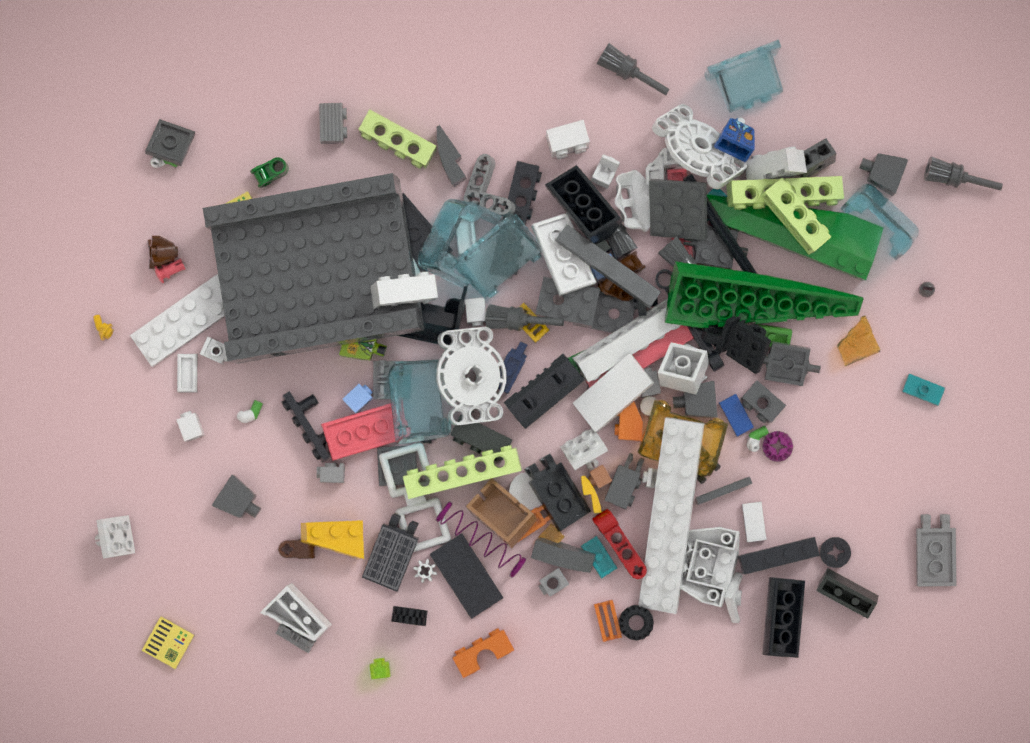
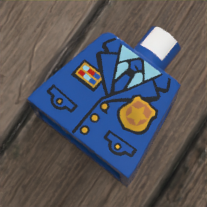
M730 118L713 147L746 163L755 150L754 129L746 125L743 118Z

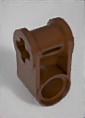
M637 251L619 261L636 274L646 268L639 260Z
M607 278L598 283V288L606 295H611L622 301H629L634 298Z
M301 539L283 541L278 548L279 554L284 558H315V546L302 543ZM285 544H289V547L293 548L289 555H285V551H282V547H285Z

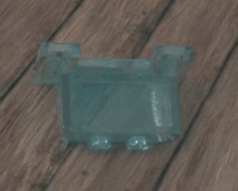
M779 39L706 68L704 73L706 81L716 78L729 113L741 108L748 110L755 106L754 103L759 101L766 103L772 100V96L783 92L773 58L781 48Z

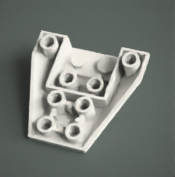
M722 527L689 530L681 589L702 603L722 607L725 601L724 596L735 572L739 555L740 532Z

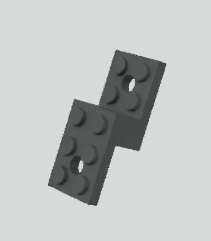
M543 277L535 315L563 318L564 321L572 322L573 325L608 333L615 332L633 319L635 310L634 298L629 301H622L611 295L604 294L600 291V288L591 286L562 295L564 302L561 305H556L553 302V297L559 293L552 278ZM611 309L619 311L620 315L617 319L609 317L608 313Z

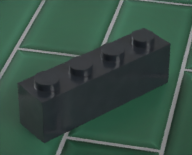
M809 537L738 555L742 574L745 575L820 555L815 537Z

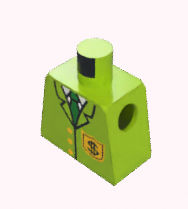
M378 339L341 346L339 355L346 358L371 361L373 354L384 357L387 346L377 343Z

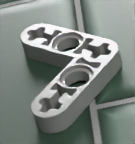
M482 154L476 160L464 195V203L473 209L502 217H510L515 212V204L507 198L486 193L496 163L490 155ZM483 177V183L477 186V178ZM476 197V198L480 199V203H479L478 201H474V200H473V201H470V200H471V198ZM493 199V205L490 208H486L487 200ZM499 204L502 205V206H509V207H508V209L503 210V209H501V208L499 207Z

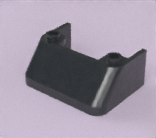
M464 286L461 299H448L445 307L420 302L425 331L397 336L438 344V336L442 332L459 330L468 287ZM447 334L443 337V342L446 345H450L452 342V338Z

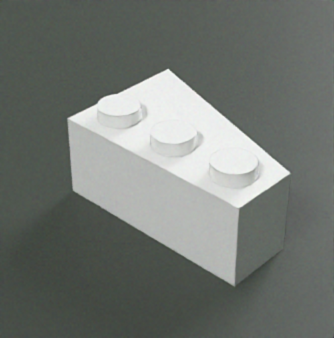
M796 147L771 151L765 155H754L746 161L747 167L745 171L747 180L780 179L807 173L804 150H798Z
M429 272L417 273L415 277H410L409 274L398 275V279H390V276L378 278L379 281L371 285L374 309H379L380 306H398V304L418 303L438 298L435 274L429 275Z
M293 583L287 585L260 612L313 641L318 639L332 625Z

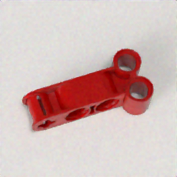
M608 508L592 518L594 524L604 535L628 573L635 579H642L647 573L646 566L619 527V523ZM614 533H620L621 535L618 542H612L611 536ZM623 550H631L629 558H622ZM636 565L640 567V573L638 574L634 572V566Z

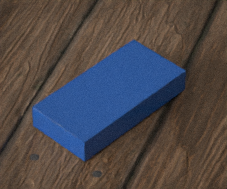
M737 394L719 402L736 437L754 428Z

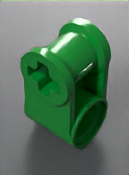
M276 157L256 166L250 172L254 174L259 183L258 188H263L286 175L289 167L286 161ZM279 162L283 163V169L279 172L275 171V165Z

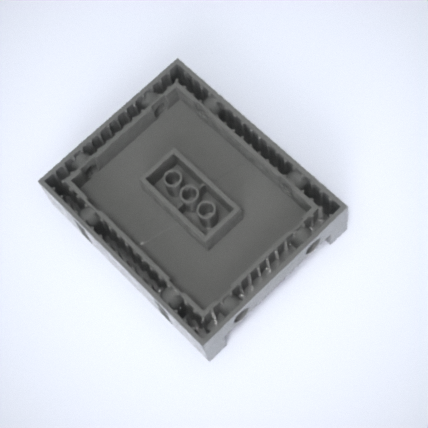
M393 173L203 208L205 227L211 229L229 339V341L224 342L228 362L239 364L425 331L420 302L398 304V306H380L379 309L373 308L371 285L379 281L378 278L390 276V279H398V275L409 274L410 277L416 276L400 179Z

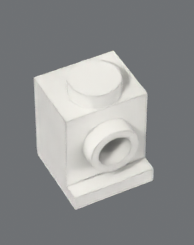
M207 337L200 355L220 364H224L225 361L228 362L225 345ZM214 348L220 349L219 354L215 355L213 353Z

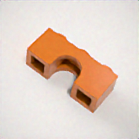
M497 628L488 633L490 637L484 640L480 637L471 642L472 647L468 649L462 647L454 652L456 655L452 658L463 678L481 669L477 662V655L480 651L485 649L491 650L496 658L500 659L515 650L504 629L500 631Z

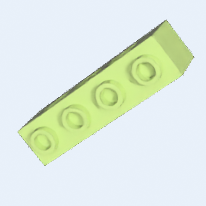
M370 109L359 127L362 138L368 141L375 140L382 149L388 150L389 148L395 151L394 155L403 160L405 157L410 159L411 164L420 169L421 167L427 168L437 150V146ZM379 127H383L386 130L382 136L375 134L376 129ZM396 136L402 138V142L399 145L392 143V139ZM410 146H418L419 151L416 154L409 153L408 149Z
M780 178L759 195L808 254L815 252L831 238L827 227L819 223L816 219V214L812 210H808L804 205V200L793 192L792 186L787 180ZM781 196L787 198V204L781 201ZM794 211L800 214V219L794 217ZM806 225L812 228V234L806 231Z

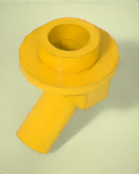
M94 315L93 319L100 339L102 341L109 339L114 332L112 329L113 325L111 323L102 324L101 316Z

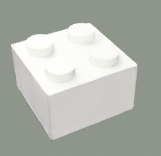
M584 120L546 130V139L552 158L556 157L557 160L568 157L567 154L569 153L581 154L589 148L590 141Z
M671 342L658 371L660 386L696 395L709 365L707 351Z

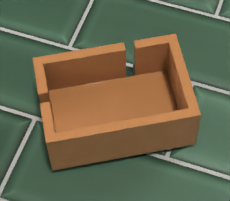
M491 478L480 490L486 499L483 501L477 493L466 507L481 523L510 548H513L535 524L537 518L534 513L522 503L520 504L513 495Z

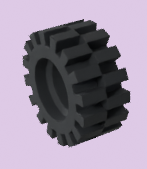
M632 605L621 613L619 627L627 638L635 641L643 640L653 630V616L645 607ZM634 615H639L644 620V625L640 630H633L629 626V619Z
M393 606L391 622L426 626L428 611Z

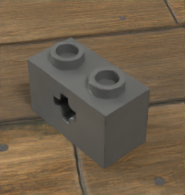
M827 138L804 150L807 173L800 174L801 178L810 177L835 163L837 153Z

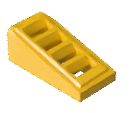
M525 303L519 306L525 309L530 316H536ZM536 324L530 330L526 325L522 328L535 344L550 331L546 325ZM540 326L542 329L534 336L532 333Z

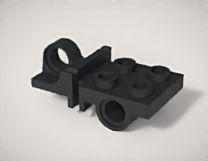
M733 316L726 320L723 329L718 327V325H710L709 328H704L702 339L707 343L713 344L716 347L714 350L716 353L721 354L727 351L726 355L751 372L757 374L761 371L771 340L765 337L766 330L758 325L748 326L745 324L746 320L740 321L741 317L735 318Z

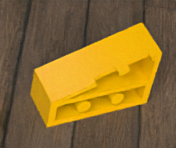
M363 520L301 523V542L352 558L364 559Z

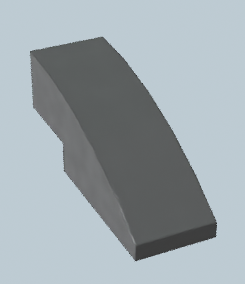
M439 125L436 128L440 159L448 179L453 187L466 179L465 174L457 164L462 158Z
M540 537L535 541L531 558L551 565L590 573L596 554L563 542L556 543Z

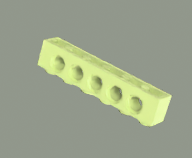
M842 176L783 178V180H787L791 184L793 192L799 195L804 200V204H808V206H819L820 203L832 206L837 205L839 201L844 199ZM779 179L730 181L726 184L728 207H734L735 210L746 209V206H753V209L765 208L764 205L767 204L759 195ZM801 188L806 190V197L801 194ZM819 188L824 189L825 196L819 193ZM745 191L751 193L752 199H748L745 196ZM781 196V201L787 204V198Z
M512 445L500 448L501 451L493 453V450L481 452L482 456L474 457V454L464 456L463 461L456 462L455 459L444 462L445 465L437 467V464L425 466L426 470L418 472V468L406 471L407 475L403 476L408 499L522 471L517 447L512 448ZM496 457L504 458L505 465L503 467L495 465L494 460ZM478 461L486 464L485 471L480 472L476 469ZM459 466L466 467V476L458 475L457 468ZM440 471L448 473L447 481L439 479L438 474ZM422 475L429 477V485L424 486L420 483Z

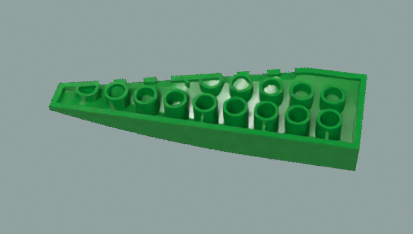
M675 261L670 279L664 321L669 324L709 328L710 325L722 327L725 325L726 320L733 316L735 318L741 317L740 321L746 320V323L755 322L756 324L784 322L787 319L805 320V318L810 317L822 319L824 316H858L864 298L778 277Z

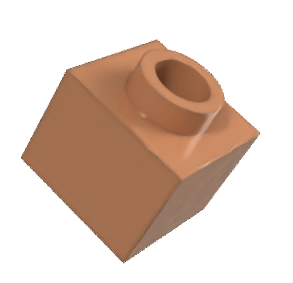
M603 464L589 472L591 475L588 477L593 487L597 486L598 489L612 481Z

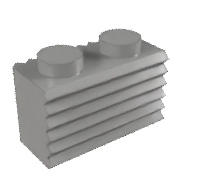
M342 103L319 104L321 144L344 143V138H347V127H344L343 121L347 119V108H343Z

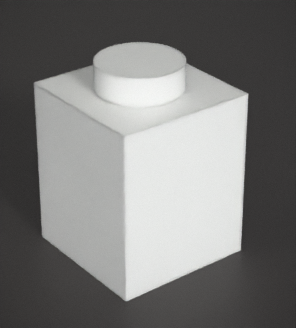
M484 298L466 299L467 323L472 324V327L483 326V322H486Z
M191 411L181 414V418L177 419L185 442L205 435L196 413L192 414Z

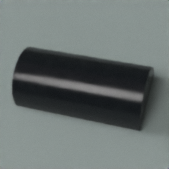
M577 165L545 184L547 190L591 243L595 244L606 240L620 226L621 217Z
M769 577L762 655L799 658L805 580Z

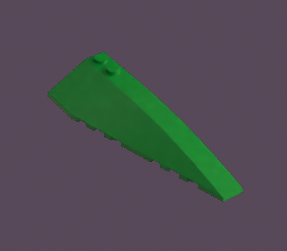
M707 194V198L726 227L858 280L865 281L867 279L877 252L883 227L848 213L808 208V210L810 209L816 214V219L819 223L827 227L831 236L815 252L808 254L768 205H764L765 208L753 209V206H746V209L735 210L734 207H728L727 197ZM794 211V217L800 219V214ZM806 225V231L812 234V228Z

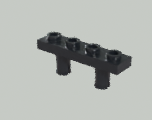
M290 391L282 396L283 401L281 403L286 411L290 410L294 416L291 418L297 428L300 426L303 431L301 435L304 441L312 445L314 457L317 460L320 459L323 463L330 457L325 449V444L327 443L324 433L316 434L304 415V412L318 404L316 397L312 394L297 402Z

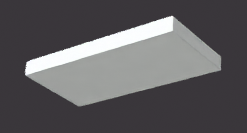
M567 213L534 223L531 226L559 296L596 283L590 266L555 241L566 225L574 229Z
M629 353L576 399L573 404L591 428L598 433L651 387L654 382L634 356Z

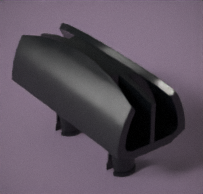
M561 354L551 363L549 368H544L543 373L537 374L533 381L530 380L526 387H521L522 390L518 393L515 392L504 401V404L526 429L585 381V379L575 369L576 367L571 364L570 359L565 354Z

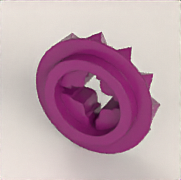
M771 432L763 441V452L772 461H784L791 456L793 451L792 439L784 432ZM779 438L780 444L786 446V448L780 449L777 455L776 448L770 445L776 444Z

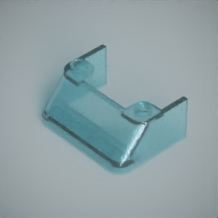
M457 199L446 200L418 255V265L461 288H464V286L468 287L471 281L453 273L457 261L453 255L446 252L462 219L468 222H475L482 218L497 226L502 216L473 202Z

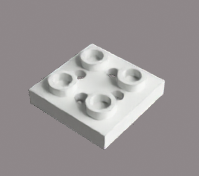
M592 428L560 446L574 470L585 464L589 470H593L591 462L597 467L599 462L596 458L608 451L599 435Z
M129 515L96 520L99 534L96 535L95 540L100 539V541L95 543L101 546L103 559L135 553Z

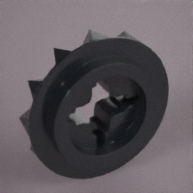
M832 537L825 540L822 544L820 556L827 566L839 568L849 561L851 548L844 539ZM834 544L837 550L843 551L837 555V561L834 555L827 554L833 551Z

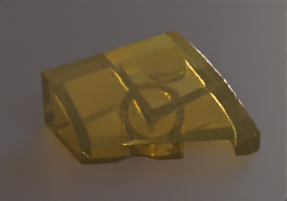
M865 315L860 318V321L854 328H851L848 335L837 344L839 354L845 366L880 352L879 345Z

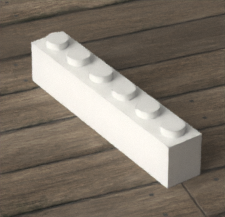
M668 298L648 310L647 316L635 318L573 357L583 377L588 382L598 379L602 373L611 370L629 353L633 355L639 350H644L651 342L659 340L667 332L679 328L681 325L669 324L664 321Z

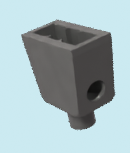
M878 153L874 161L863 158L859 168L869 172L867 182L893 196L897 192L908 159Z
M714 381L701 383L696 395L683 392V396L672 397L673 409L684 408L685 416L717 418Z
M231 475L212 504L213 507L238 518H243L245 513L256 518L261 511V508L253 503L257 495L235 475Z

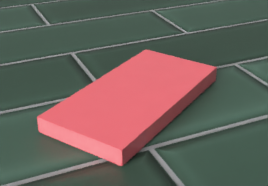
M395 402L321 424L332 461L406 439Z

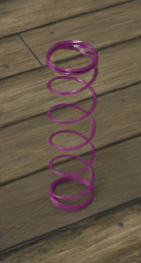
M449 501L435 520L437 522L440 521V525H443L454 515H456L459 512H462L461 519L455 531V536L459 535L471 524L477 523L473 536L470 540L469 547L476 544L480 539H482L487 534H491L490 541L484 553V558L490 555L498 547L505 544V550L499 562L498 568L503 567L511 559L519 555L520 559L509 575V577L513 578L526 562V558H521V554H516L501 565V562L507 550L506 543H501L486 555L492 540V532H487L486 534L482 535L479 539H477L473 544H471L478 528V522H471L466 527H464L460 532L457 533L464 515L463 510L455 512L442 523L445 514L452 506V502Z

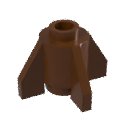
M152 236V239H148L149 269H155L154 266L159 268L161 265L174 262L175 258H178V247L173 242L161 236Z

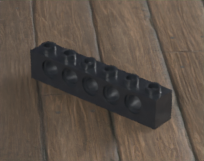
M520 161L516 163L508 200L515 204V212L510 217H503L490 274L512 279L513 275H517L519 264H516L517 257L522 256L524 248L521 245L522 238H526L528 227H525L527 219L531 220L533 209L530 208L531 201L535 202L537 190H534L535 184L540 183L542 172L539 171V166ZM527 179L531 182V186L523 188L520 182ZM518 198H524L527 203L525 206L519 207L515 202ZM519 216L522 219L521 224H512V217ZM510 234H514L517 237V241L513 244L508 243L506 240ZM510 253L513 259L510 262H504L502 255Z

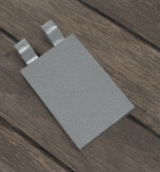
M921 514L922 528H916V579L918 587L956 586V528H950V515L940 514L941 528H931V515Z

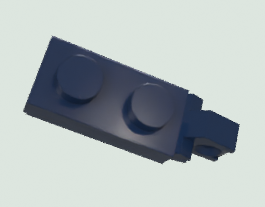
M521 341L517 349L512 348L503 361L506 369V385L503 392L509 394L526 362L527 355L524 352L528 345ZM500 367V378H502V371Z

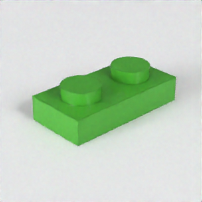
M754 323V325L761 326L766 330L765 337L771 340L769 347H771L772 341L790 344L792 329Z

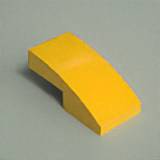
M581 476L583 496L591 495L593 514L601 513V506L596 491L586 476Z

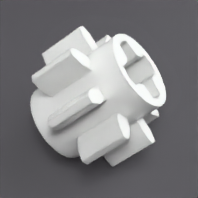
M429 559L426 560L425 564L419 560V568H413L418 570V574L414 577H422V583L425 578L432 581L430 576L432 574L437 575V572L433 571L436 564L429 565ZM423 565L430 568L428 576L425 574L421 575L420 573Z

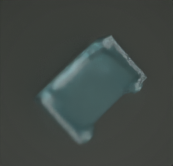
M864 184L847 200L841 209L848 214L853 211L862 214L867 208L895 233L889 239L892 244V250L889 254L897 260L913 245L919 236V229L875 186Z
M514 214L503 219L451 264L484 298L489 297L491 299L499 292L497 290L499 285L526 263L538 261L542 257V252L536 238L518 215Z
M439 359L395 362L389 369V389L395 441L397 444L447 437L451 433L450 421L443 418L441 393L436 382V368Z

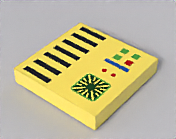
M160 616L142 651L176 669L195 634Z

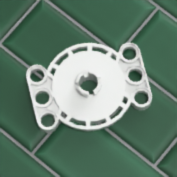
M685 104L678 105L657 118L652 126V130L656 135L665 137L666 147L671 156L686 170L699 176L707 177V183L712 188H722L740 176L746 169L747 162L745 163L713 147L720 133L703 122L693 120V111L689 106Z
M488 327L450 330L442 332L438 336V344L445 351L437 364L436 382L442 397L449 405L454 407L448 413V420L452 425L496 421L503 415V408L496 402L500 399L505 389L506 369L500 354L489 345L493 339V332ZM482 330L488 334L486 341H482L479 338V333ZM464 332L470 336L468 343H464L461 340V335ZM445 334L450 335L452 338L450 345H446L443 342ZM491 352L496 356L498 363L496 362L495 358L491 355ZM499 366L501 367L502 378H500ZM470 369L476 374L474 382L469 378H465V374H468ZM499 383H501L500 390L497 394L496 391L498 389ZM491 407H495L498 410L495 418L489 414ZM473 409H477L480 412V417L477 420L471 416ZM455 411L460 412L462 415L460 422H456L453 419Z

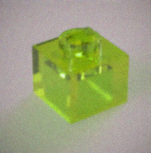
M385 658L373 659L374 663L369 664L371 680L392 676L390 660L385 661Z

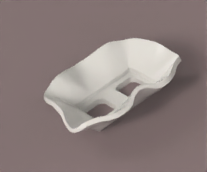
M637 170L622 173L616 177L617 195L615 198V204L621 212L622 222H624L627 228L641 229L643 232H646L650 228V200L646 179ZM626 188L628 190L629 199L622 198V189ZM625 207L631 208L632 218H627L624 210Z

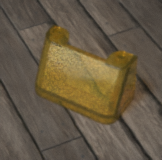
M654 400L639 444L638 454L659 462L666 417L704 423L697 474L710 476L717 466L728 423L719 418H713V420H709L707 423L671 412V407L666 401Z

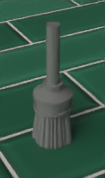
M608 43L597 62V65L617 73L616 75L622 77L623 80L636 77L664 95H667L670 90L639 71L640 68L637 67L636 59L631 58L630 55H624L610 43Z
M932 156L928 160L924 173L925 181L946 183L947 186L951 185L955 188L961 183L965 184L966 182L1000 191L1003 183L968 175V172L964 171L962 164L958 165L954 162L950 164Z
M622 220L618 229L606 239L616 260L638 248L626 232V227L623 226Z
M675 237L658 252L673 268L675 261L690 264L698 263L691 254L689 255L678 237Z
M489 304L486 309L485 323L486 327L490 329L508 328L509 330L521 331L523 326H528V324L564 325L563 318L529 316L522 307L515 308L511 306L507 308Z

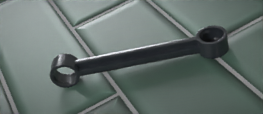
M663 269L657 273L655 283L660 289L665 290L668 295L669 286L660 285L658 277L663 273L671 276L672 272ZM687 326L700 349L707 351L711 369L716 372L725 365L721 357L714 351L713 346L702 339V328Z

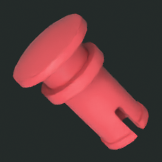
M181 258L168 265L163 264L159 269L157 266H154L155 273L162 284L164 283L163 279H169L171 275L186 270Z

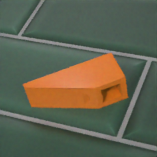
M633 401L617 415L619 416V424H615L614 435L618 436V440L642 441L643 421Z

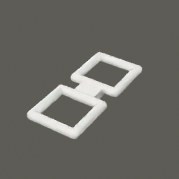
M421 442L379 455L390 496L396 498L404 495L407 506L397 509L395 513L401 515L399 527L406 531L408 527L404 515L433 506L436 516L442 511L439 498L426 500L425 495L408 499L406 488L396 489L388 459L417 451L423 471L426 470L425 466H428L429 462L424 445ZM424 475L426 481H422L420 483L424 486H427L430 483V479L428 476ZM439 521L442 536L417 543L414 552L449 542L451 536L447 523L440 525Z

